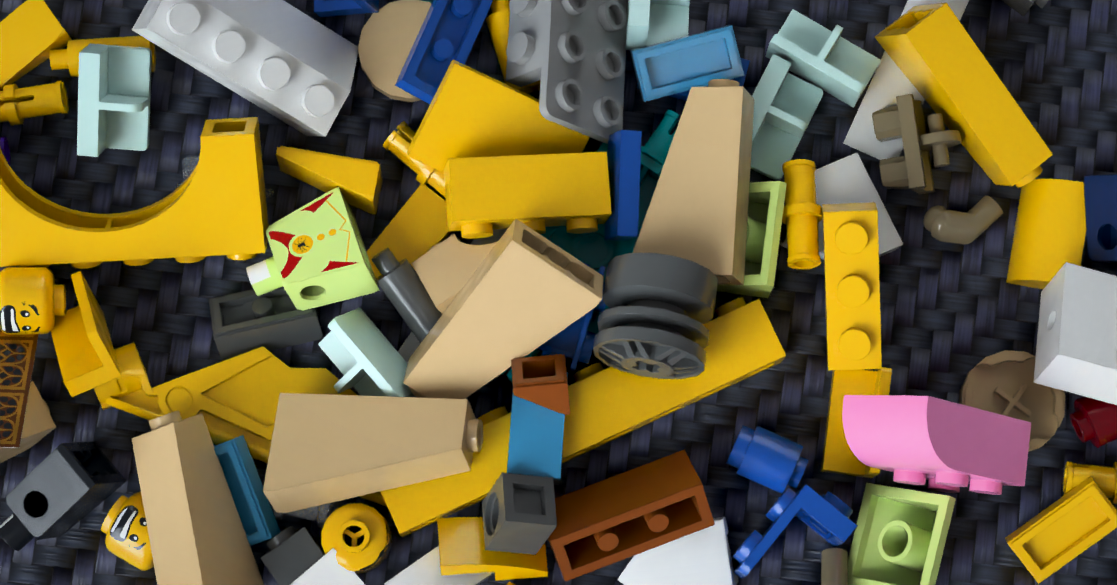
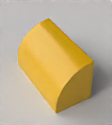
M1034 179L1021 187L1006 283L1043 290L1066 262L1081 266L1086 236L1084 182L1064 179Z

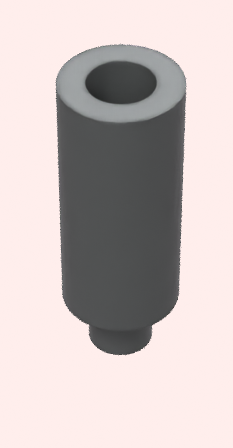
M386 248L371 259L381 273L376 282L421 343L442 316V313L435 307L409 261L404 259L398 262L390 249Z

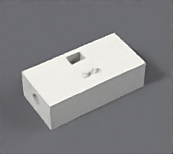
M1066 262L1041 291L1033 383L1117 405V276Z

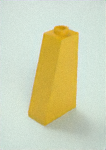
M946 2L914 6L875 36L881 47L936 114H943V121L950 130L960 131L961 144L995 185H1016L1019 188L1030 183L1042 173L1043 169L1040 165L1053 155Z

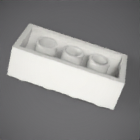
M148 0L132 28V31L306 136L326 137L351 91L358 56V46L284 0Z

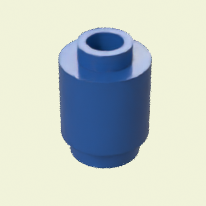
M743 425L726 464L737 468L736 474L783 494L787 485L797 488L809 460L800 456L803 445L758 425L755 430Z

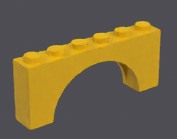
M258 117L206 120L200 136L201 149L199 161L190 176L165 198L149 206L122 213L97 214L82 212L58 205L42 197L15 174L0 148V267H49L51 264L71 263V266L74 268L87 269L107 261H123L125 265L141 266L151 263L154 259L175 258L180 263H195L205 259L206 256L227 255V258L231 260H248L256 257L259 253H265L268 243L266 230L269 224Z

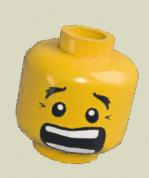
M6 267L0 271V329L3 333L8 335L47 334L54 327L55 317L66 315L65 284L55 285L54 274L48 267Z
M137 492L129 498L122 495L108 512L101 527V531L106 534L105 544L107 550L139 570H149L154 567L141 492Z

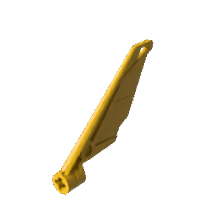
M134 342L114 349L121 377L94 388L103 410L114 407L149 421L178 410L182 420L202 413L213 444L218 445L244 435L252 458L268 463L280 393L357 395L351 389L338 393L333 386L339 379L328 369L290 368L263 346L152 387ZM381 492L358 496L387 507Z

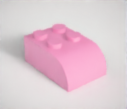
M844 395L842 420L845 437L851 451L859 461L869 467L894 472V482L925 485L926 480H928L927 489L949 493H959L960 487H968V484H970L969 491L992 495H1002L1003 486L1025 487L1031 422L931 396Z

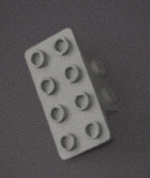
M510 0L508 45L506 49V81L523 87L540 80L539 111L543 118L608 144L609 135L623 130L628 0Z

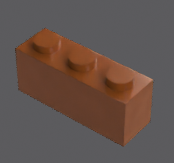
M684 449L555 498L557 527L549 536L548 541L566 582L715 525L703 484Z

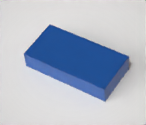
M619 130L609 135L607 160L612 214L605 222L604 240L626 241L638 237L642 131Z

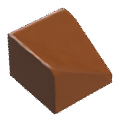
M555 354L511 359L513 395L565 415L570 414L565 355Z

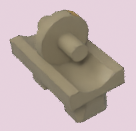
M912 94L896 96L897 105L872 113L877 140L884 142L902 138L904 156L880 160L879 167L882 185L887 189H911L918 194L935 192L929 150H932L935 167L950 165L948 147L962 143L961 133L958 130L945 131L943 114L938 113L927 116L930 133L926 134L922 101L914 100Z

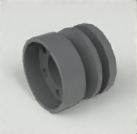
M628 253L615 256L608 263L602 296L604 304L609 309L603 311L598 317L597 323L600 332L595 335L593 345L594 356L606 365L638 376L658 379H685L698 376L705 369L706 351L704 348L709 345L710 337L709 330L703 324L713 318L718 290V277L709 269L693 261L672 255Z

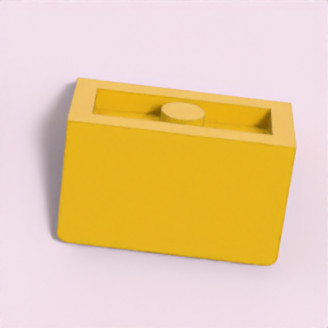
M81 271L71 274L79 305L66 310L65 316H56L54 327L51 330L63 382L71 397L121 377L104 313Z
M882 367L878 371L862 369L833 370L821 464L822 472L874 478L880 474L881 469L869 467L859 461L847 443L842 420L844 395H889L892 368Z

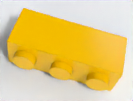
M607 152L448 158L444 168L448 231H461L462 238L478 239L493 236V229H508L515 218L540 235L546 233V227L566 226L567 233L572 234L590 233L597 231L598 224H604L612 214Z
M875 202L822 204L828 370L882 369L878 210Z

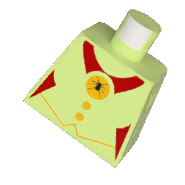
M339 187L328 191L269 225L266 235L273 257L246 267L250 283L257 296L284 287L295 307L303 311L380 291L355 216Z

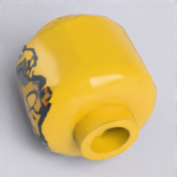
M347 503L336 508L326 518L321 530V546L325 554L334 548L337 551L336 558L338 564L348 571L366 573L379 567L387 558L392 546V531L386 518L374 507L363 503ZM351 527H359L362 530L354 534L349 529ZM345 534L352 538L351 546L346 544ZM364 536L363 542L358 546V539Z

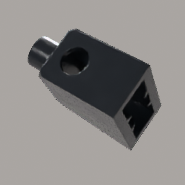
M95 442L61 443L5 497L6 504L14 513L0 525V536L16 551H20L34 537L37 540L59 537L120 488L126 480Z

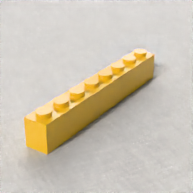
M743 297L732 300L715 310L718 318L703 324L709 330L710 338L709 345L704 348L706 351L705 369L696 377L685 379L644 377L620 371L613 367L603 369L601 362L573 374L572 377L575 383L568 386L570 414L565 415L562 463L781 363L786 354L760 299L748 304L745 303ZM505 406L494 409L477 418L481 419L483 423V444L480 452H473L471 471L380 491L402 537L436 522L437 518H445L484 500L501 473H507L511 412L508 413Z

